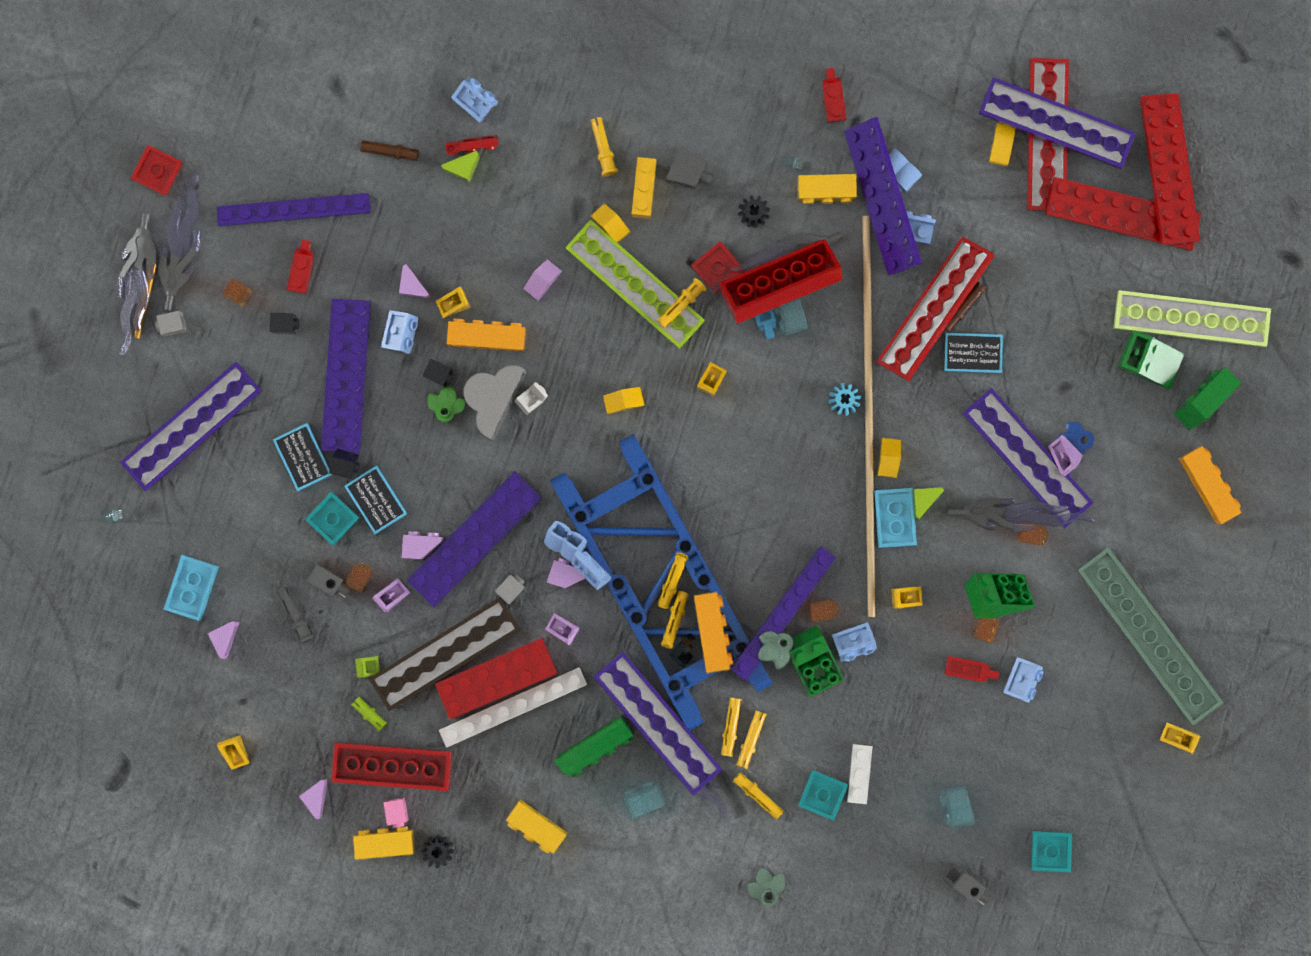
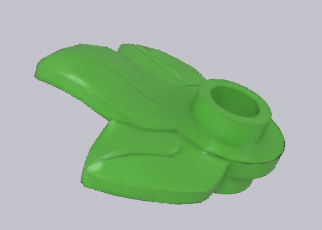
M451 386L445 387L439 395L430 393L428 396L429 408L435 412L436 418L443 423L450 422L454 415L461 413L465 408L466 400L462 398L456 399L455 390ZM444 410L448 411V414L442 415L441 413Z

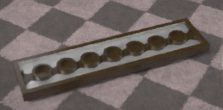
M501 597L370 677L369 680L388 711H391L515 634L520 628Z

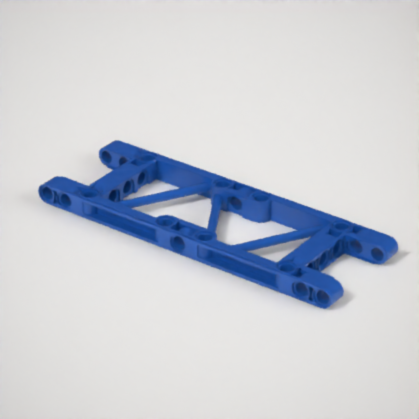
M632 434L621 440L619 444L622 448V454L634 473L633 477L584 503L574 483L565 472L551 479L550 482L578 533L587 540L586 547L592 558L611 576V580L607 582L608 587L687 729L692 730L704 722L700 716V710L688 689L719 671L707 673L705 660L702 658L685 669L669 676L648 636H664L666 628L642 627L646 621L647 612L668 578L676 553L680 552L688 556L685 566L698 588L703 590L709 589L711 593L717 592L718 596L722 595L723 607H720L723 615L725 614V619L731 628L723 629L724 634H728V637H736L735 640L729 643L730 645L726 646L727 653H731L733 663L741 654L736 650L737 644L744 642L748 645L749 640L638 440ZM646 474L652 475L654 478L653 483L649 485L644 484L642 481L643 476ZM653 488L675 528L587 527L586 525ZM580 511L586 513V519L583 522H578L575 518L576 514ZM592 535L680 536V539L676 543L674 554L643 606H641L627 579L620 574L613 575ZM682 541H688L691 544V549L688 552H683L680 549ZM703 574L707 575L710 579L709 583L705 586H702L698 581L699 577ZM616 578L622 579L624 582L623 588L615 589L613 581ZM634 612L642 614L641 622L635 623L632 621L631 616ZM678 628L676 636H687L689 633L693 636L701 635L700 629ZM760 661L748 678L757 692L773 684ZM671 680L679 681L680 687L677 690L669 688Z

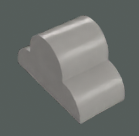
M519 366L504 367L496 376L488 373H479L472 376L465 384L464 398L467 404L478 412L476 417L477 427L484 436L494 441L527 373L525 369Z

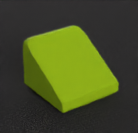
M378 656L355 659L358 678L374 676L380 672Z

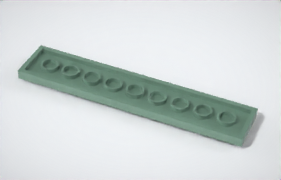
M1109 547L1077 569L1079 575L1190 725H1195L1223 704L1218 694Z

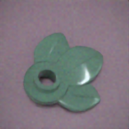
M772 631L765 632L759 636L764 645L759 651L758 658L763 661L774 660L777 669L784 667L790 659L789 651L793 647L792 637L786 633L776 634ZM782 639H785L787 641V645L785 647H782L780 645V641Z
M760 868L756 874V882L747 884L748 892L753 898L760 899L761 903L765 906L775 905L779 898L778 894L785 888L783 873L772 877L766 869ZM767 893H771L773 895L770 900L765 898V895Z

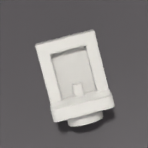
M535 382L529 389L517 397L514 402L528 415L541 405L548 395L545 389Z

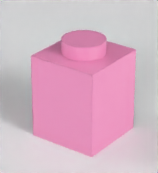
M405 797L384 801L387 825H393V828L404 826V822L409 820Z

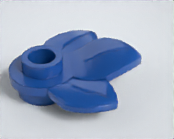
M1068 422L1066 424L1068 432L1062 433L1057 437L1058 439L1061 435L1065 436L1082 455L1095 442L1094 435L1084 430L1082 425L1077 422ZM1083 436H1086L1088 438V442L1086 444H1083L1081 442V438Z

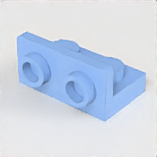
M473 78L463 80L451 97L478 122H482L492 107L498 104L495 96L491 92L485 91L481 84Z
M906 211L915 242L930 245L936 220L932 219L930 215L921 214L920 216H915L913 212Z
M389 310L381 347L410 354L414 343L415 331L418 326V317L409 313Z
M578 550L573 554L571 564L597 591L611 580V576L586 551L582 553Z
M868 622L832 634V639L841 662L852 661L860 655H869L877 649L876 641Z
M1017 657L1003 693L1029 703L1035 697V687L1037 682H1040L1042 679L1043 667Z

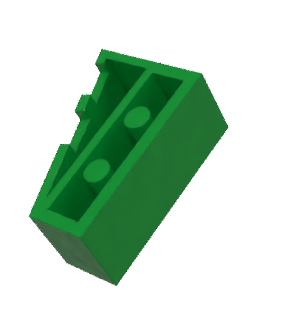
M1226 367L1219 371L1215 369L1208 376L1210 379L1207 382L1201 383L1197 387L1198 391L1195 394H1191L1185 400L1186 402L1174 413L1189 431L1206 421L1241 384Z

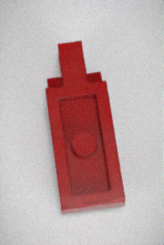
M834 68L826 69L827 79H824L822 84L827 123L845 121L847 117L842 83L840 82V77L835 78Z
M497 135L446 142L447 155H457L458 152L463 150L466 153H471L479 148L493 150L495 146L499 145V139Z
M302 239L300 249L296 248L287 291L307 293L314 260L313 252L310 251L311 242Z
M947 656L944 675L987 682L988 678L998 679L999 672L989 670L990 665L986 663Z

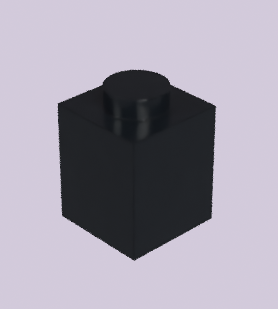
M270 312L269 332L273 334L296 335V330L299 329V318H296L294 313Z
M430 359L423 377L445 387L446 384L451 383L454 374L452 373V368Z
M337 448L331 459L329 473L351 480L355 473L358 474L360 469L359 455Z

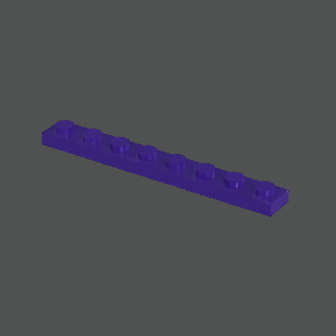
M369 193L216 206L219 227L371 213Z
M822 546L817 549L731 666L730 670L744 681L749 678L761 661L758 655L764 644L759 639V636L768 631L776 634L782 633L836 557Z

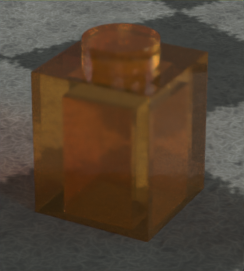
M231 278L222 294L243 307L253 290Z
M1020 523L1017 542L1043 546V543L1047 542L1048 531H1046L1045 526Z
M363 562L360 565L354 564L344 584L360 593H364L374 574L370 570L371 566Z
M833 599L808 603L813 623L836 619L835 614H839L837 603H833Z
M997 617L992 619L979 618L971 636L992 644L1001 622L996 620Z

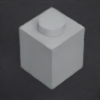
M175 311L156 316L155 327L157 332H160V335L169 336L187 332L182 312Z
M510 574L495 592L508 604H511L526 588L523 585L525 581L517 574L515 576Z

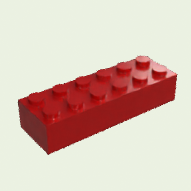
M822 239L720 282L721 294L738 324L841 281L842 269L826 239Z
M541 638L437 682L435 686L449 719H452L551 677L558 672L545 641Z
M338 741L334 743L331 782L448 791L450 789L453 750Z

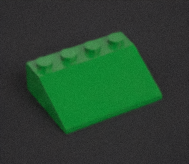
M622 715L557 755L554 762L567 777L571 775L576 777L583 772V767L587 765L592 767L599 762L598 758L605 754L607 757L614 753L616 746L620 744L625 746L631 742V737L634 734Z

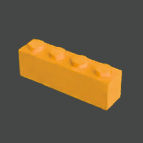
M453 319V322L448 321V346L524 352L526 328L522 327L520 323H511L510 326H504L503 322L492 321L491 324H484V321L472 320V323H465L464 319Z
M1200 446L1178 459L1217 525L1223 524L1242 513L1239 509L1241 506L1238 500L1230 494L1231 488L1226 481L1223 482L1218 466L1212 463L1210 459L1212 456L1209 450Z
M717 592L694 595L706 672L730 669L729 665L733 664L731 653H727L726 646L730 644L728 634H724L723 626H727L725 614L721 615L720 607H723L722 595L718 596Z

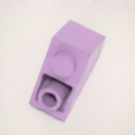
M408 531V535H403L402 558L424 559L443 542V537H439V533H427V536H420V532Z
M559 558L558 561L554 560L547 583L567 588L585 579V577L574 566L569 565L570 561Z

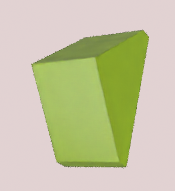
M474 151L441 166L444 172L469 182L480 157L477 151Z
M942 487L913 490L916 519H920L944 491Z

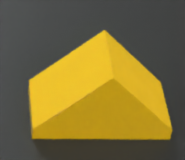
M605 203L590 216L617 243L630 232L620 217Z
M458 287L436 300L442 318L471 308L462 287Z
M710 362L697 385V389L714 397L727 370Z
M640 387L622 389L603 395L607 414L644 406Z
M882 438L877 476L897 478L901 461V440Z
M921 586L891 589L893 608L923 606Z
M1166 723L1160 741L1193 754L1200 736Z
M241 735L217 743L218 749L231 770L250 763Z

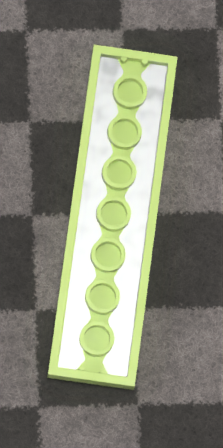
M1119 290L1117 291L1113 329L1267 347L1271 309Z

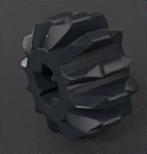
M751 195L750 202L744 198L743 203L745 205L739 204L738 208L743 211L738 212V216H744L741 219V223L748 221L747 227L754 223V227L758 228V221L761 225H764V219H769V215L766 212L770 211V207H764L767 204L766 200L760 203L761 196H758L757 201H754V197ZM751 208L753 210L755 208L758 209L756 216L750 214Z
M436 835L435 840L430 836L428 838L430 843H423V846L427 849L421 850L422 854H427L423 861L430 859L431 861L428 864L430 867L434 862L436 868L440 867V862L444 867L447 866L446 860L451 861L453 859L449 854H453L454 849H448L453 843L449 842L446 844V836L442 841H440V835ZM436 847H439V850L442 849L439 856H436V853L433 852Z

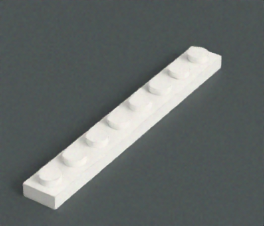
M580 667L446 726L440 729L439 732L447 748L586 686L587 682Z

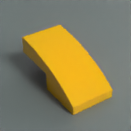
M997 123L989 163L1008 166L1015 128Z

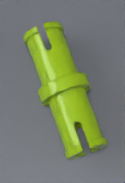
M360 696L351 704L363 716V719L368 720L378 731L387 724L375 712L376 709L374 707L371 708Z

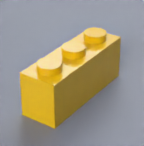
M637 157L632 218L651 220L656 159Z
M856 174L799 175L797 179L798 201H802L803 204H814V201H822V204H831L833 201L841 200V203H852V200H855L857 197Z
M521 799L506 819L511 829L514 831L519 829L524 833V838L532 843L533 841L539 843V848L547 854L549 852L554 854L568 833Z
M408 826L396 827L397 830L389 831V828L377 829V832L370 833V830H359L358 834L353 836L355 860L414 854L413 829H408Z

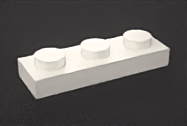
M853 744L847 802L867 804L873 746Z

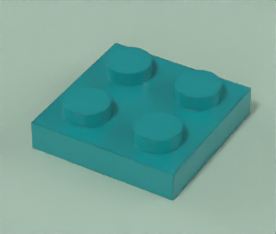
M330 492L305 520L334 546L360 517L333 492Z
M812 769L798 806L834 821L848 784Z
M1032 831L1031 870L1071 872L1072 833Z

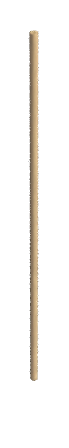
M862 216L868 617H875L870 216Z

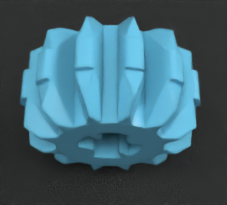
M841 383V391L835 386L833 389L836 393H829V396L834 399H830L828 403H835L831 410L833 411L838 407V415L844 410L845 416H848L849 410L852 413L856 412L853 406H860V403L855 400L861 399V396H854L858 392L857 388L850 391L852 384H849L847 389H845L844 383ZM841 395L849 397L847 400L848 404L840 402L842 399Z

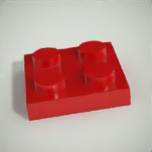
M147 145L130 179L166 196L183 162Z
M721 241L691 265L693 270L715 295L721 291L720 282L745 271Z

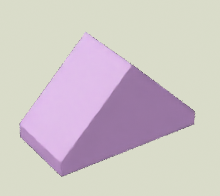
M547 259L533 272L523 289L539 301L562 271Z
M405 264L402 268L400 295L424 299L430 298L431 296Z
M1063 435L1048 446L1063 477L1075 469L1082 459L1083 455Z
M397 578L377 593L373 599L384 612H389L410 592Z
M556 613L553 614L545 628L546 631L569 645L580 629L579 626Z
M232 621L208 633L221 659L228 658L239 625L238 621Z
M323 778L299 796L315 819H320L323 814L328 781L326 778Z

